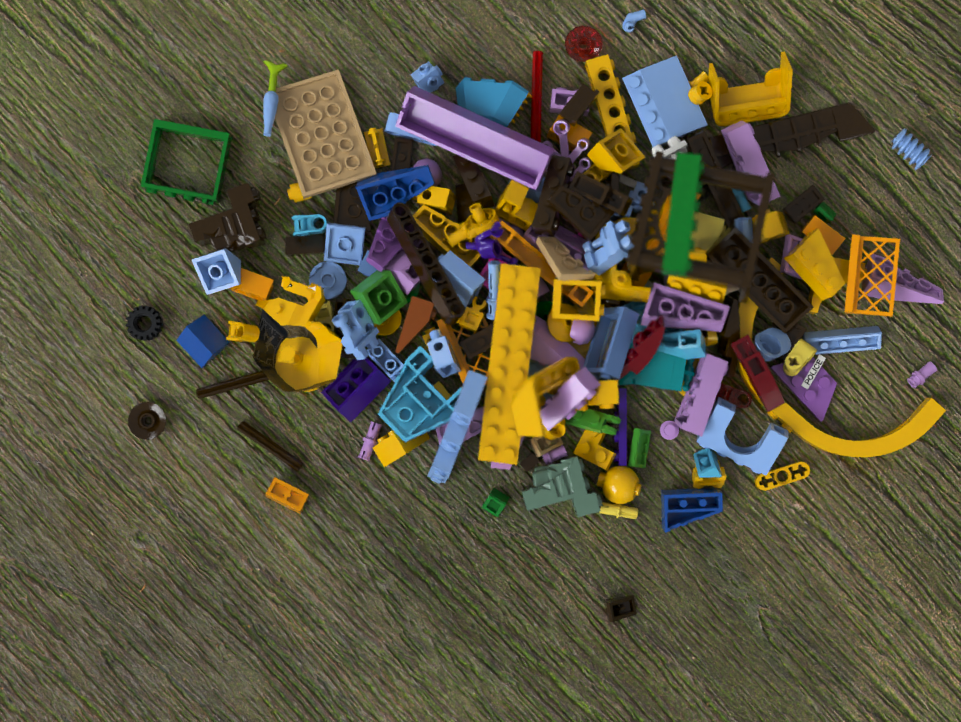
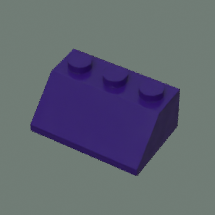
M367 357L363 360L353 359L321 393L339 413L352 422L391 380Z

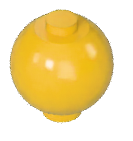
M615 466L606 473L600 472L597 486L603 489L604 496L615 504L631 502L636 495L639 496L642 487L639 484L637 474L626 466Z

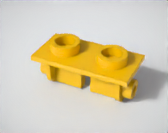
M370 128L369 131L364 132L373 165L375 168L389 166L390 161L383 129Z

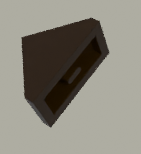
M634 595L604 599L609 622L618 621L637 614Z

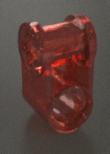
M721 383L720 390L714 401L716 402L718 397H723L724 400L736 405V408L743 409L750 406L752 397L746 391ZM740 394L745 395L747 398L745 405H740L737 401Z

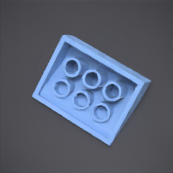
M677 55L622 78L652 147L656 145L663 147L674 136L680 139L708 125L700 106L693 104L688 97L691 86Z

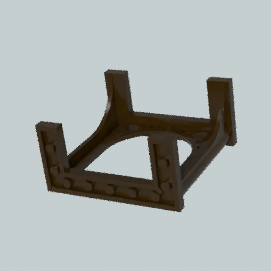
M656 151L655 157L650 158V176H646L644 187H647L646 195L642 194L640 206H643L642 212L637 214L635 224L638 225L637 232H633L631 243L634 244L633 251L629 250L627 256L628 273H630L631 279L636 281L639 280V276L643 273L662 272L664 254L660 250L665 249L666 242L660 233L659 214L664 202L672 194L673 185L667 189L662 186L661 181L662 177H668L673 183L676 159L664 157V152ZM704 165L703 174H699L698 181H702L703 184L761 194L762 198L746 270L693 259L691 271H687L686 277L740 287L742 289L739 302L747 303L775 173L767 172L765 177ZM658 189L664 193L661 198L657 197V195L659 196ZM656 210L658 213L654 215L652 211ZM653 227L655 229V233L647 235L651 231L649 228ZM649 240H659V245L656 248H646L645 245Z

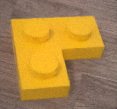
M586 429L573 454L607 471L616 456V453L600 446L606 433L601 434Z

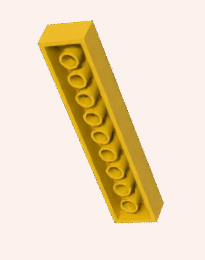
M501 264L478 460L515 465L518 463L521 436L517 435L511 401L528 379L541 268Z

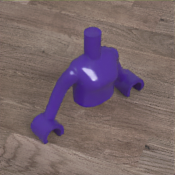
M498 221L494 223L491 229L479 234L475 238V242L466 243V249L478 250L483 259L495 258L509 265L520 266L517 264V258L510 259L502 255V248L498 240L487 238L491 235L499 238L504 232V229L500 228L501 223Z

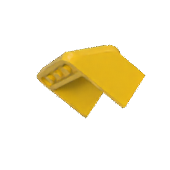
M785 51L781 52L780 68L769 70L765 75L764 82L728 88L726 79L718 77L713 63H709L708 84L713 90L710 100L713 117L718 126L733 125L741 120L748 123L780 118L789 113L793 69Z
M623 217L612 221L615 224L621 220L629 223L631 230L625 233L624 236L637 232L636 218ZM651 227L649 228L651 231L647 235L653 234L654 228ZM600 230L597 232L595 240L600 236ZM617 264L601 275L595 273L593 279L602 280V285H606L605 297H601V299L648 302L651 288L631 286L630 274L625 271L616 270ZM591 286V290L594 292L593 296L596 297V286Z
M565 357L530 376L511 401V407L518 436H545L538 397L546 392L555 395L563 384L580 371L579 361L576 357ZM587 403L580 410L575 409V411H587Z

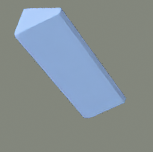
M878 326L805 332L803 335V340L817 349L815 355L881 349L882 331Z

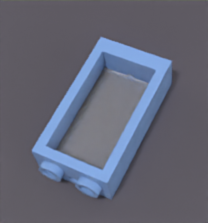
M625 306L604 308V316H600V320L597 321L595 333L583 368L586 367L597 381L620 379L639 317V313Z

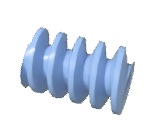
M904 128L890 142H893L891 149L899 148L898 155L904 152L903 160L910 157L909 165L916 163L914 169L917 170L927 162L932 154L928 156L929 148L923 150V143L917 145V138L911 140L912 133L905 135L907 129Z

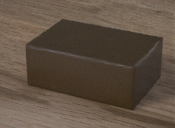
M532 452L520 465L526 472H529L540 460Z

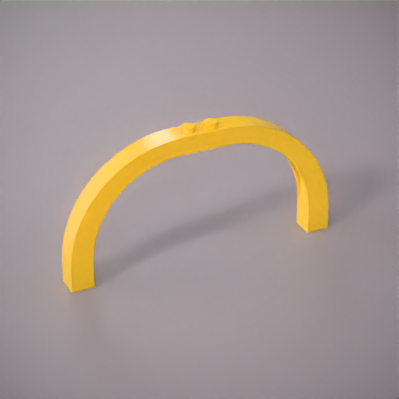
M772 257L768 260L780 271L781 265ZM748 297L747 303L738 302L740 339L749 335L752 340L753 322L758 306ZM738 359L737 368L744 383L756 400L764 407ZM925 398L911 416L894 430L876 438L860 441L844 440L820 431L807 422L786 402L767 412V414L776 421L778 419L783 423L781 427L788 430V433L793 432L800 439L815 448L841 456L874 457L895 452L915 442L938 421L946 410L933 398Z

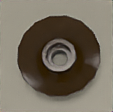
M142 402L130 411L128 426L136 437L143 440H151L158 437L164 431L166 415L158 404ZM150 417L152 419L151 424L146 423V418Z

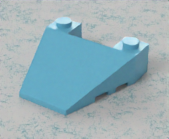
M632 301L624 305L639 313L631 343H633V338L638 332H642L648 327L641 325L647 305L646 302ZM665 327L663 338L657 351L683 359L706 357L705 338L700 329L686 331V329Z
M421 346L406 359L399 376H397L391 391L388 393L378 413L404 442L448 424L462 389L460 387L448 400L437 391L423 376L434 363L432 357Z

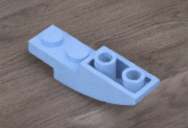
M378 339L379 344L373 349H367L369 357L395 382L404 364Z

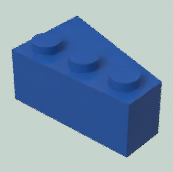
M719 488L661 490L662 529L664 532H669L671 529L679 526H685L698 519L701 520L723 512L722 491Z

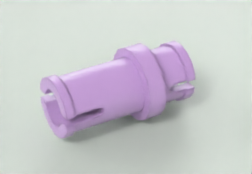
M929 361L920 370L914 371L912 376L907 379V382L914 389L918 385H923L925 380L937 371L936 366Z

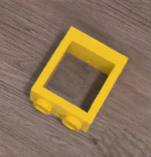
M555 277L552 318L599 321L600 316H604V305L601 304V297H605L606 285H602V280L562 281ZM563 284L596 286L595 314L562 313Z

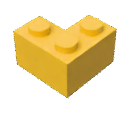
M511 180L501 193L494 210L499 218L526 231L534 220L538 204L530 198H525L529 190L528 187Z
M392 430L388 432L389 437L386 434L377 440L379 444L372 448L383 466L386 467L431 438L428 433L404 442Z

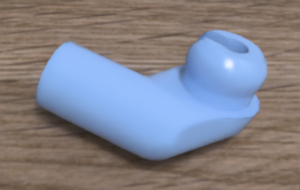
M645 10L627 14L622 24L623 30L628 33L632 32L637 21L646 19Z

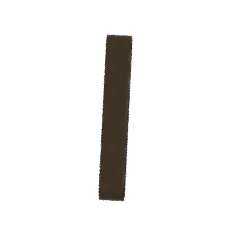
M404 203L394 204L387 215V221L442 320L448 325L456 324L465 312L461 300L409 208Z

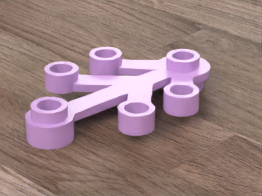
M560 119L554 123L553 130L559 136L561 155L556 150L553 155L571 158L573 164L582 151L589 148L590 142L586 138L580 139L577 142L576 148L569 155L567 133L570 130V124L565 119ZM561 123L565 125V130L560 128ZM544 141L542 143L547 144L549 147L553 148V144L550 141ZM581 141L586 143L585 148L581 146ZM584 157L579 161V166L574 171L573 176L570 177L571 182L577 171L583 173L584 170L592 165L590 158ZM583 160L588 162V166L583 165Z

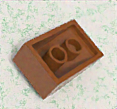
M412 296L395 352L401 355L430 325L431 320L435 321L438 311L433 302Z

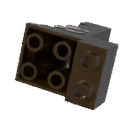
M249 183L226 190L232 209L189 224L195 243L202 247L208 244L212 245L215 251L224 248L230 252L239 251L245 247L250 249L265 245L264 239L267 238L264 229L258 224L260 216L258 211L255 210V208L260 206L261 196L258 189L256 190L255 186L252 187Z

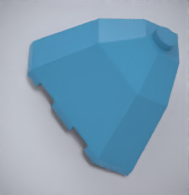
M464 77L455 88L458 106L505 127H508L529 93L528 90L514 81L506 80L505 83H496L495 79L473 81L472 78Z

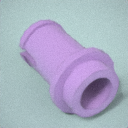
M563 445L542 455L546 465L568 456Z

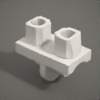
M677 136L667 141L670 148L666 150L661 145H656L652 148L653 157H655L656 151L664 152V157L676 159L677 152L687 153L686 141H681Z

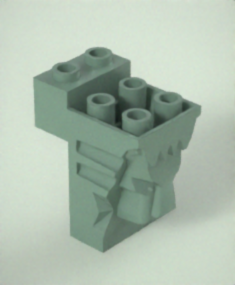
M577 456L562 459L560 463L535 467L532 473L533 486L521 490L527 511L571 499L575 515L582 517L600 512V506H603L600 495L594 491L587 492L590 486L586 477L583 478L582 471L585 470L583 461L578 459Z

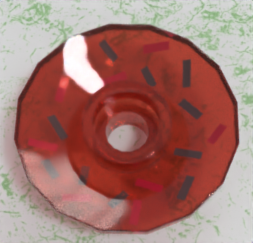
M590 26L575 27L566 36V52L576 61L586 62V60L596 58L602 50L603 42L601 35ZM584 44L587 47L585 49H582L580 46Z

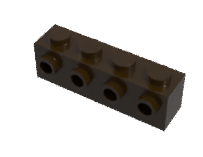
M553 155L532 224L535 234L554 237L555 232L559 229L560 213L547 202V199L559 186L562 185L569 188L570 177L573 176L575 169L571 158Z

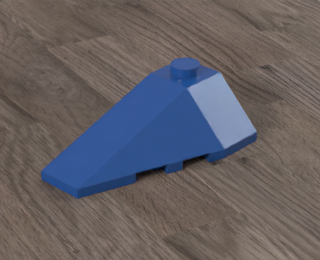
M429 165L377 173V175L358 181L356 189L367 217L371 221L386 217L394 204L399 202L405 204L408 200L435 184Z

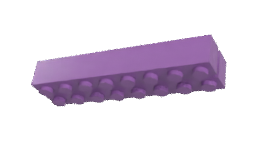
M416 86L407 91L402 105L403 109L400 111L395 125L397 128L534 190H537L542 183L555 151L554 148Z

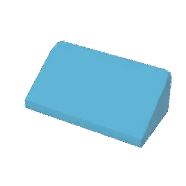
M704 448L693 454L700 478L722 476L717 456L712 449Z

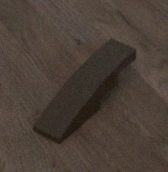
M725 295L723 304L730 307L722 331L716 332L721 335L717 352L722 354V358L728 361L727 365L729 368L726 376L734 377L738 358L730 344L740 339V316L737 299Z

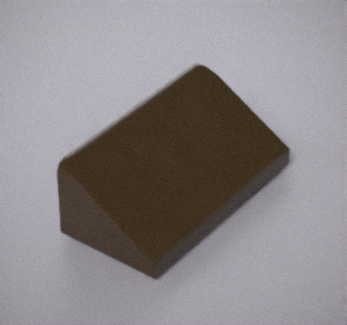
M465 184L455 185L458 223H464L472 214L469 207L473 204Z
M324 235L286 237V256L324 254Z

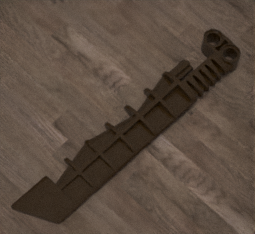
M851 103L753 126V136L758 142L761 152L774 151L776 157H780V151L801 152V149L815 142L821 147V139L835 132L840 142L875 133L874 128ZM723 135L709 137L708 139L721 167L723 168L731 163L734 166ZM687 146V153L692 154L689 146ZM662 178L661 184L663 187L669 186L672 183L671 180L665 181Z

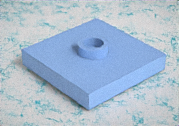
M327 223L324 261L360 265L363 260L366 227Z

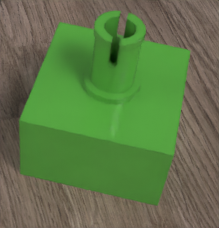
M390 270L375 271L350 291L355 300H361L373 323L378 325L382 324L408 303Z

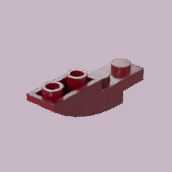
M662 315L656 320H652L647 328L634 336L633 348L628 350L620 379L630 371L637 375L655 355L662 341L665 329L664 317Z
M749 335L730 344L766 411L770 412L784 404L785 401L761 353L757 351Z

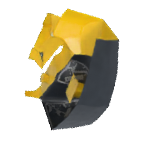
M281 276V287L284 290L306 297L308 302L302 306L281 298L257 301L256 306L262 308L259 323L260 335L255 342L253 358L267 378L281 391L300 392L328 385L337 378L342 343L334 331L319 322H313L326 301L323 288L314 283L307 286L291 281L290 277Z

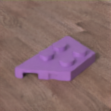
M814 357L796 376H788L784 373V363L771 366L770 369L811 414L819 422H822L837 382L821 366L810 387L806 389L801 386L816 361Z

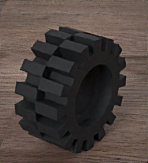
M139 306L138 308H133V311L128 313L130 315L126 318L128 320L126 327H128L127 331L132 334V337L147 341L159 336L158 333L162 331L163 318L154 308ZM142 316H148L152 322L151 327L146 331H142L138 327V320Z

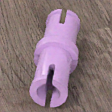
M372 421L370 422L366 437H363L362 441L364 443L358 458L370 461L373 452L372 447L378 444L377 438L383 426Z

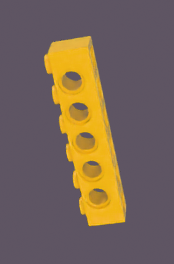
M607 54L586 60L585 67L591 88L594 92L596 89L599 91L595 102L605 137L612 134L615 128H622L632 142L636 143L635 134L629 128V125H631L630 116L625 114L624 107L626 103L624 96H620L618 90L621 88L620 82L613 73L615 70L613 59H609ZM604 73L609 79L601 81L598 75ZM607 91L612 92L614 98L606 99L604 93ZM610 110H617L619 116L616 118L611 117L609 114ZM640 162L635 164L628 170L637 168L640 165Z

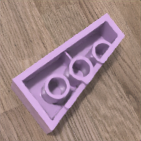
M741 120L721 130L736 171L765 177L767 172L770 173L762 156L760 146L753 136L754 130L751 124ZM774 181L769 202L780 197ZM745 191L747 199L760 206L762 195Z
M654 283L641 325L648 326L652 320H656L662 315L664 317V325L667 328L721 332L730 306Z
M706 352V357L699 359L694 371L695 377L693 376L689 385L690 390L685 393L674 419V422L681 429L701 437L703 436L714 401L721 387V381L729 368L727 365L728 361L708 352Z

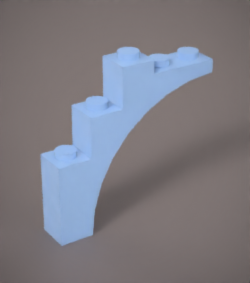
M471 370L467 373L427 475L436 483H445L451 473L487 380L486 376Z

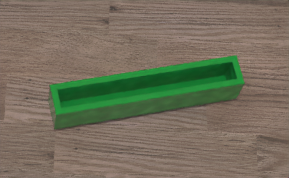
M677 152L662 266L663 275L686 277L687 271H691L693 259H689V251L694 252L695 239H691L692 232H696L697 220H693L694 212L698 213L700 201L696 200V194L701 193L702 181H698L699 174H703L705 163L701 162V155Z

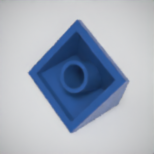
M205 314L187 325L176 340L201 368H204L231 343L229 340H226V337Z

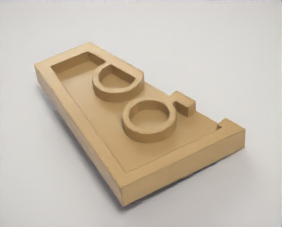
M556 237L537 238L536 244L558 280H593L595 273L591 270L587 271L580 259L575 260L569 254L570 250Z

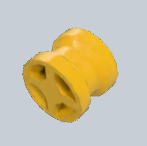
M699 82L688 92L690 101L695 105H701L711 98L713 94L712 87L707 82Z

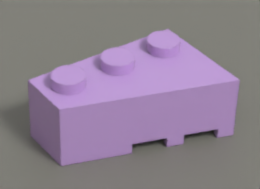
M586 367L575 373L558 389V392L552 398L550 397L546 401V404L540 407L543 425L548 431L565 418L571 419L577 413L575 409L580 410L587 403L585 399L590 400L597 394L595 389L601 384Z

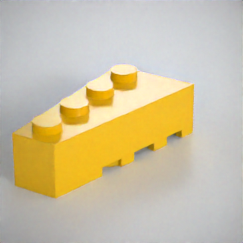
M424 204L413 215L424 237L444 256L449 251H452L471 268L480 260L481 256L478 250L466 249V243L475 242V238L472 240L466 238L453 247L449 244L446 236L460 229V224L445 218L444 215Z

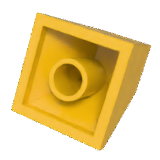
M622 128L600 140L587 154L598 169L616 173L625 172L645 158Z

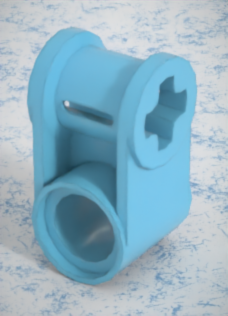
M321 214L292 216L295 231L293 236L325 233L329 221ZM323 219V227L317 229L315 226L316 221Z

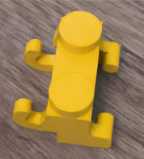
M695 464V468L692 470L693 487L696 489H702L704 486L711 485L714 488L723 487L726 480L724 467L720 466L721 477L700 478Z

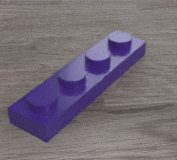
M618 388L619 404H617V412H614V416L619 417L621 422L617 424V433L614 435V442H617V450H614V453H616L614 462H617L618 466H627V388Z

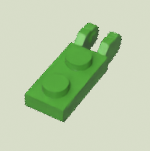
M591 409L576 411L577 413L571 419H565L567 425L616 435L617 430L605 425L606 422L612 424H620L621 419L617 416L607 415L606 413Z

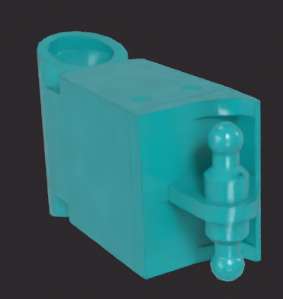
M630 343L629 349L633 348V343ZM656 351L650 362L637 375L630 371L618 381V386L633 384L669 391H682L683 389L687 392L690 390L689 385L693 376L695 377L694 359H687L686 365V359Z

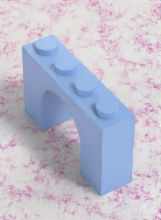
M718 397L712 407L703 436L697 435V442L703 448H710L722 457L727 456L733 459L736 464L745 465L757 474L767 475L788 440V430L771 422L758 443L750 447L737 446L729 441L725 433L735 414L736 405Z

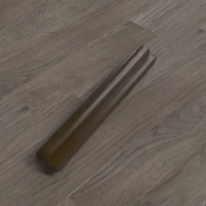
M263 371L198 388L196 389V394L201 399L269 379Z
M242 421L238 425V431L296 471L302 468L304 464L302 461L249 424Z

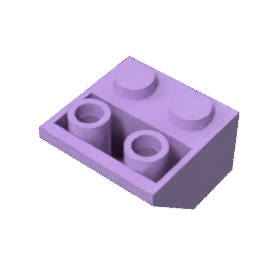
M403 249L384 269L391 271L400 289L407 295L421 282Z

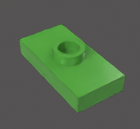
M634 428L628 466L646 468L651 436L650 430Z

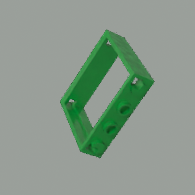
M154 119L141 187L150 194L163 192L165 193L164 196L176 198V195L184 196L183 199L187 201L202 200V203L207 205H213L214 202L219 203L232 142L231 134ZM162 131L223 142L213 195L152 184Z

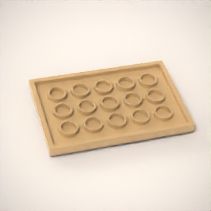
M339 69L276 88L279 102L275 120L303 199L377 175Z

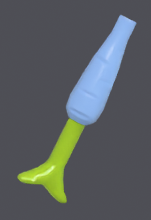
M264 60L263 62L270 72L268 92L265 93L263 99V135L270 137L279 102V96L276 93L277 76L288 65L284 63L276 65L268 60Z

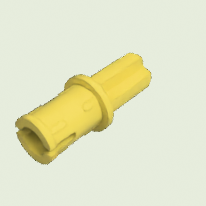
M602 502L603 506H600L599 514L613 515L616 518L637 519L638 508Z

